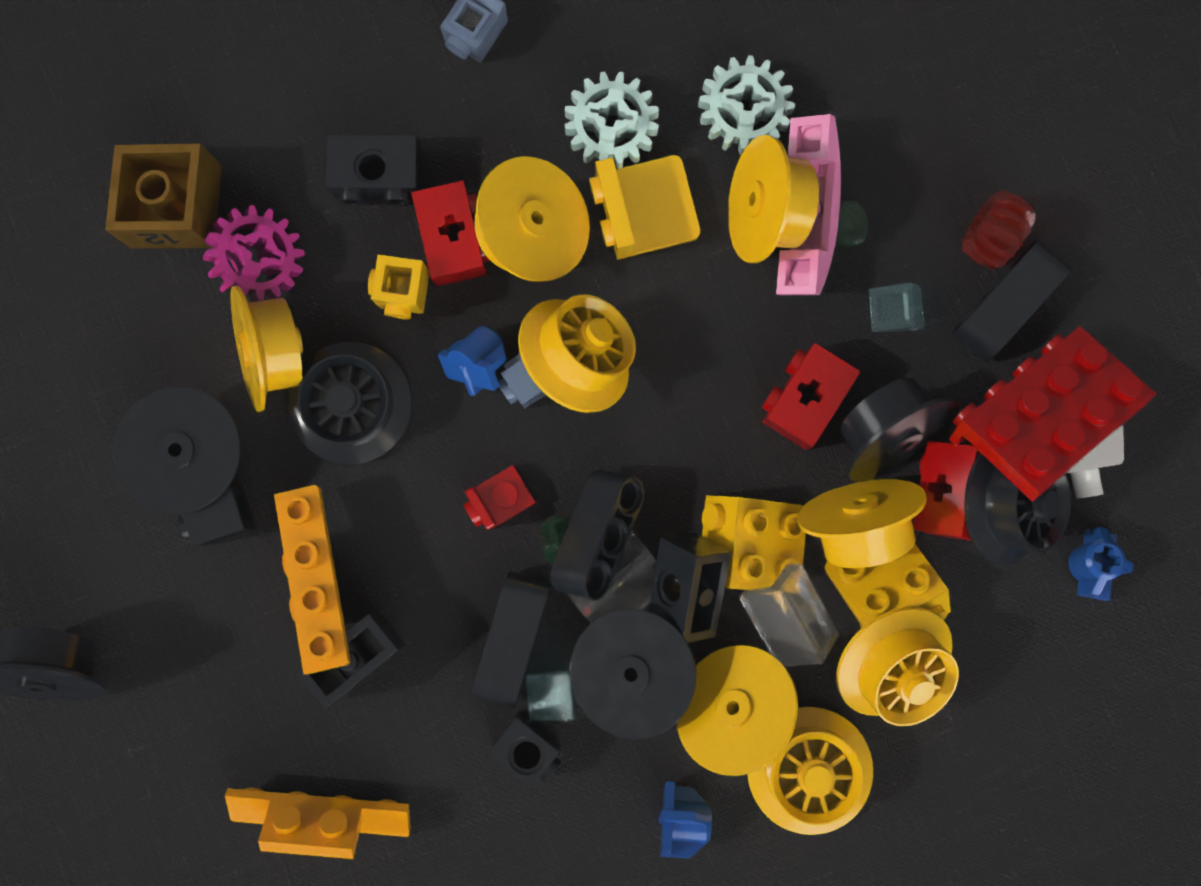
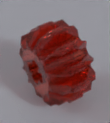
M1006 190L991 195L988 201L982 204L981 209L974 215L971 224L966 228L967 232L962 238V252L971 256L970 259L981 266L985 265L990 269L1004 266L1009 258L1014 257L1016 251L1023 245L1025 238L1031 233V226L1034 224L1036 217L1034 208L1026 203L1027 200L1015 193L1012 195Z

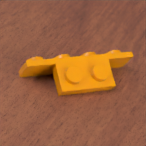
M311 485L274 494L284 553L282 564L289 583L291 595L289 606L296 626L303 674L309 675L347 666L351 660L321 488Z
M254 787L245 788L244 790L227 788L225 794L231 821L263 824L258 843L260 851L354 859L359 833L408 837L411 828L409 804L398 803L390 799L368 801L357 800L344 795L335 797L311 796L299 791L277 793L266 792Z

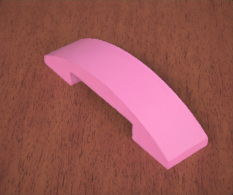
M831 114L791 118L788 157L803 158L813 165L819 184V203L816 219L807 239L797 248L780 250L777 295H820L830 269L837 237L841 198L839 140L835 116Z

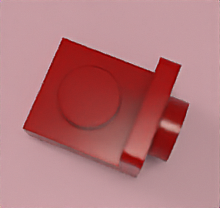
M512 465L480 485L466 490L465 493L470 501L463 505L476 527L484 524L487 530H493L536 504V501L517 469Z

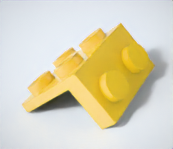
M672 155L616 169L613 157L595 162L596 177L589 178L595 205L603 203L606 220L600 221L606 247L614 246L617 260L691 242L699 237L700 226L684 165L679 156Z
M706 495L705 509L702 513V537L731 551L725 588L795 594L800 590L806 533L800 529L797 515L803 505L743 497Z
M916 544L908 553L900 558L877 566L844 568L835 566L828 561L825 564L828 577L860 623L861 628L879 615L902 607L925 608L933 611L943 620L951 612L949 589Z

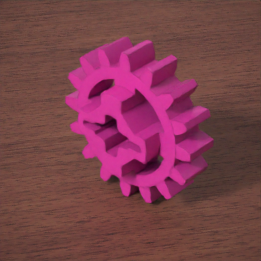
M250 205L246 209L244 216L234 208L227 215L228 221L220 217L213 225L216 232H209L204 241L214 248L207 250L203 255V260L215 263V266L208 273L209 278L221 276L224 280L219 290L223 293L230 287L239 286L245 296L251 294L253 302L264 300L265 293L269 299H275L281 296L280 289L288 292L295 285L290 277H298L303 271V268L294 262L300 260L305 255L304 250L293 248V243L300 238L299 234L291 233L288 235L284 230L289 221L285 218L279 223H275L272 221L273 210L268 209L263 216H257V210L254 205ZM240 229H253L252 233L246 236H243L238 233H236L235 236L231 235L232 233ZM250 248L257 251L256 258L260 260L258 263L251 260L252 252L249 251ZM227 260L231 261L236 273L230 267ZM259 275H277L276 278L270 281L256 282Z

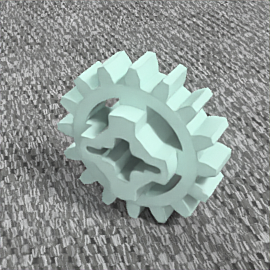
M748 55L745 65L740 66L736 58L733 57L730 58L728 71L717 65L713 72L714 80L705 79L702 90L707 95L700 96L698 107L707 111L701 114L700 123L701 125L712 124L708 135L710 140L719 136L724 138L723 150L726 151L732 143L738 144L739 155H742L748 144L756 137L770 135L779 139L780 134L778 130L787 131L791 121L786 116L792 115L795 103L785 100L791 96L793 87L792 85H780L785 74L782 70L773 75L768 72L771 61L766 60L762 63L761 67L754 66L753 56ZM735 81H739V83L734 88H725L729 84ZM741 100L749 101V108L752 110H743L744 106ZM723 118L727 119L733 125V127L728 125L723 120ZM772 118L767 125L753 131V127L758 122H768V119Z
M600 72V83L595 85L590 79L586 78L584 79V93L576 90L572 91L571 100L576 106H565V117L571 120L564 124L565 133L568 136H575L571 141L573 151L585 149L583 154V161L585 163H589L594 157L599 158V161L613 157L617 169L623 168L624 158L629 157L635 164L639 162V148L648 152L652 149V141L648 136H657L659 125L652 121L658 118L659 109L657 106H648L652 101L653 95L650 90L641 94L638 92L640 88V80L638 78L628 85L624 83L623 72L617 74L615 81H609L607 74ZM606 96L605 98H603V99L600 100L599 102L594 103V101L597 100L598 98H601V97ZM624 100L630 101L637 111L630 110ZM610 116L618 117L614 127L606 126ZM583 126L586 127V131L595 133L599 139L598 144L589 138ZM631 139V141H629L628 143L622 146L615 147L623 140Z

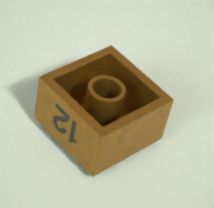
M201 144L115 145L105 230L131 249L214 248L204 241L209 232H216L213 225L217 221L222 164Z

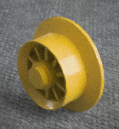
M760 135L748 144L737 163L729 193L730 238L737 255L748 263L764 261L776 247L789 249L799 247L810 234L817 215L819 184L813 165L803 158L788 157L783 144L774 136Z
M515 157L496 166L486 176L480 187L475 214L476 237L488 259L496 266L516 277L533 282H547L558 279L568 274L578 265L588 245L590 224L585 201L571 178L554 164L536 157Z
M233 286L231 288V314L236 347L250 400L254 409L257 412H261L265 409L267 392L300 386L302 381L300 355L303 353L302 338L298 327L294 325L291 311L283 297L249 302L239 286Z
M585 294L575 295L567 300H547L537 304L526 314L519 329V351L528 374L542 392L558 404L578 412H600L610 408L624 394L629 380V367L635 358L636 344L628 322L610 303L599 297Z
M877 479L856 482L816 496L800 509L797 521L802 531L821 538L824 555L829 563L844 568L872 567L898 559L914 547L916 538L912 518L924 509L927 498L922 487L909 481Z
M921 607L894 609L879 615L864 625L845 647L836 672L838 691L850 708L861 714L880 716L884 721L895 726L915 725L935 715L952 697L959 678L958 665L952 657V635L949 627L939 615Z
M739 645L722 648L711 653L696 665V687L693 699L685 714L676 723L678 734L685 750L699 765L720 775L740 776L762 769L785 749L793 735L798 715L796 688L783 664L764 650L752 646Z
M798 707L796 725L789 743L767 766L747 774L748 783L757 805L775 824L799 834H823L844 826L862 809L872 787L873 761L864 737L846 718L824 708Z

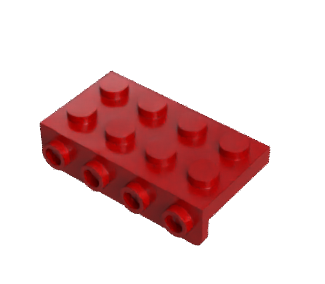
M1081 326L1066 338L1061 334L1056 335L1042 349V357L1038 360L1032 356L1027 358L1013 372V380L1009 383L1003 379L999 380L984 395V403L979 407L974 403H970L953 420L957 428L949 440L957 446L967 439L1032 502L1145 407L1157 394Z

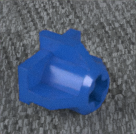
M479 326L465 339L456 341L447 350H442L437 354L446 378L465 383L470 396L476 395L483 388L495 391L500 386L495 372L507 361L506 350L502 338L493 329Z
M1101 527L1085 530L1083 545L1076 547L1071 552L1068 560L1070 572L1078 580L1077 595L1102 601H1110L1112 579L1123 574L1132 573L1134 563L1126 560L1124 551L1117 544V535L1110 534L1108 529Z
M669 781L665 783L663 808L658 818V822L661 824L660 857L690 859L710 841L712 809L693 787L675 786V782Z

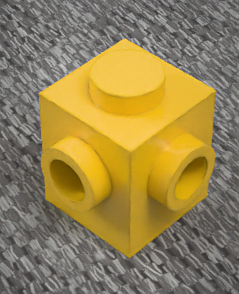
M377 255L376 268H372L369 274L368 294L371 295V300L380 309H384V315L410 319L411 313L424 314L430 275L429 269L423 260Z

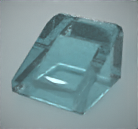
M910 282L869 289L871 328L873 333L924 329L922 291L920 286Z
M570 671L526 675L530 721L574 720Z

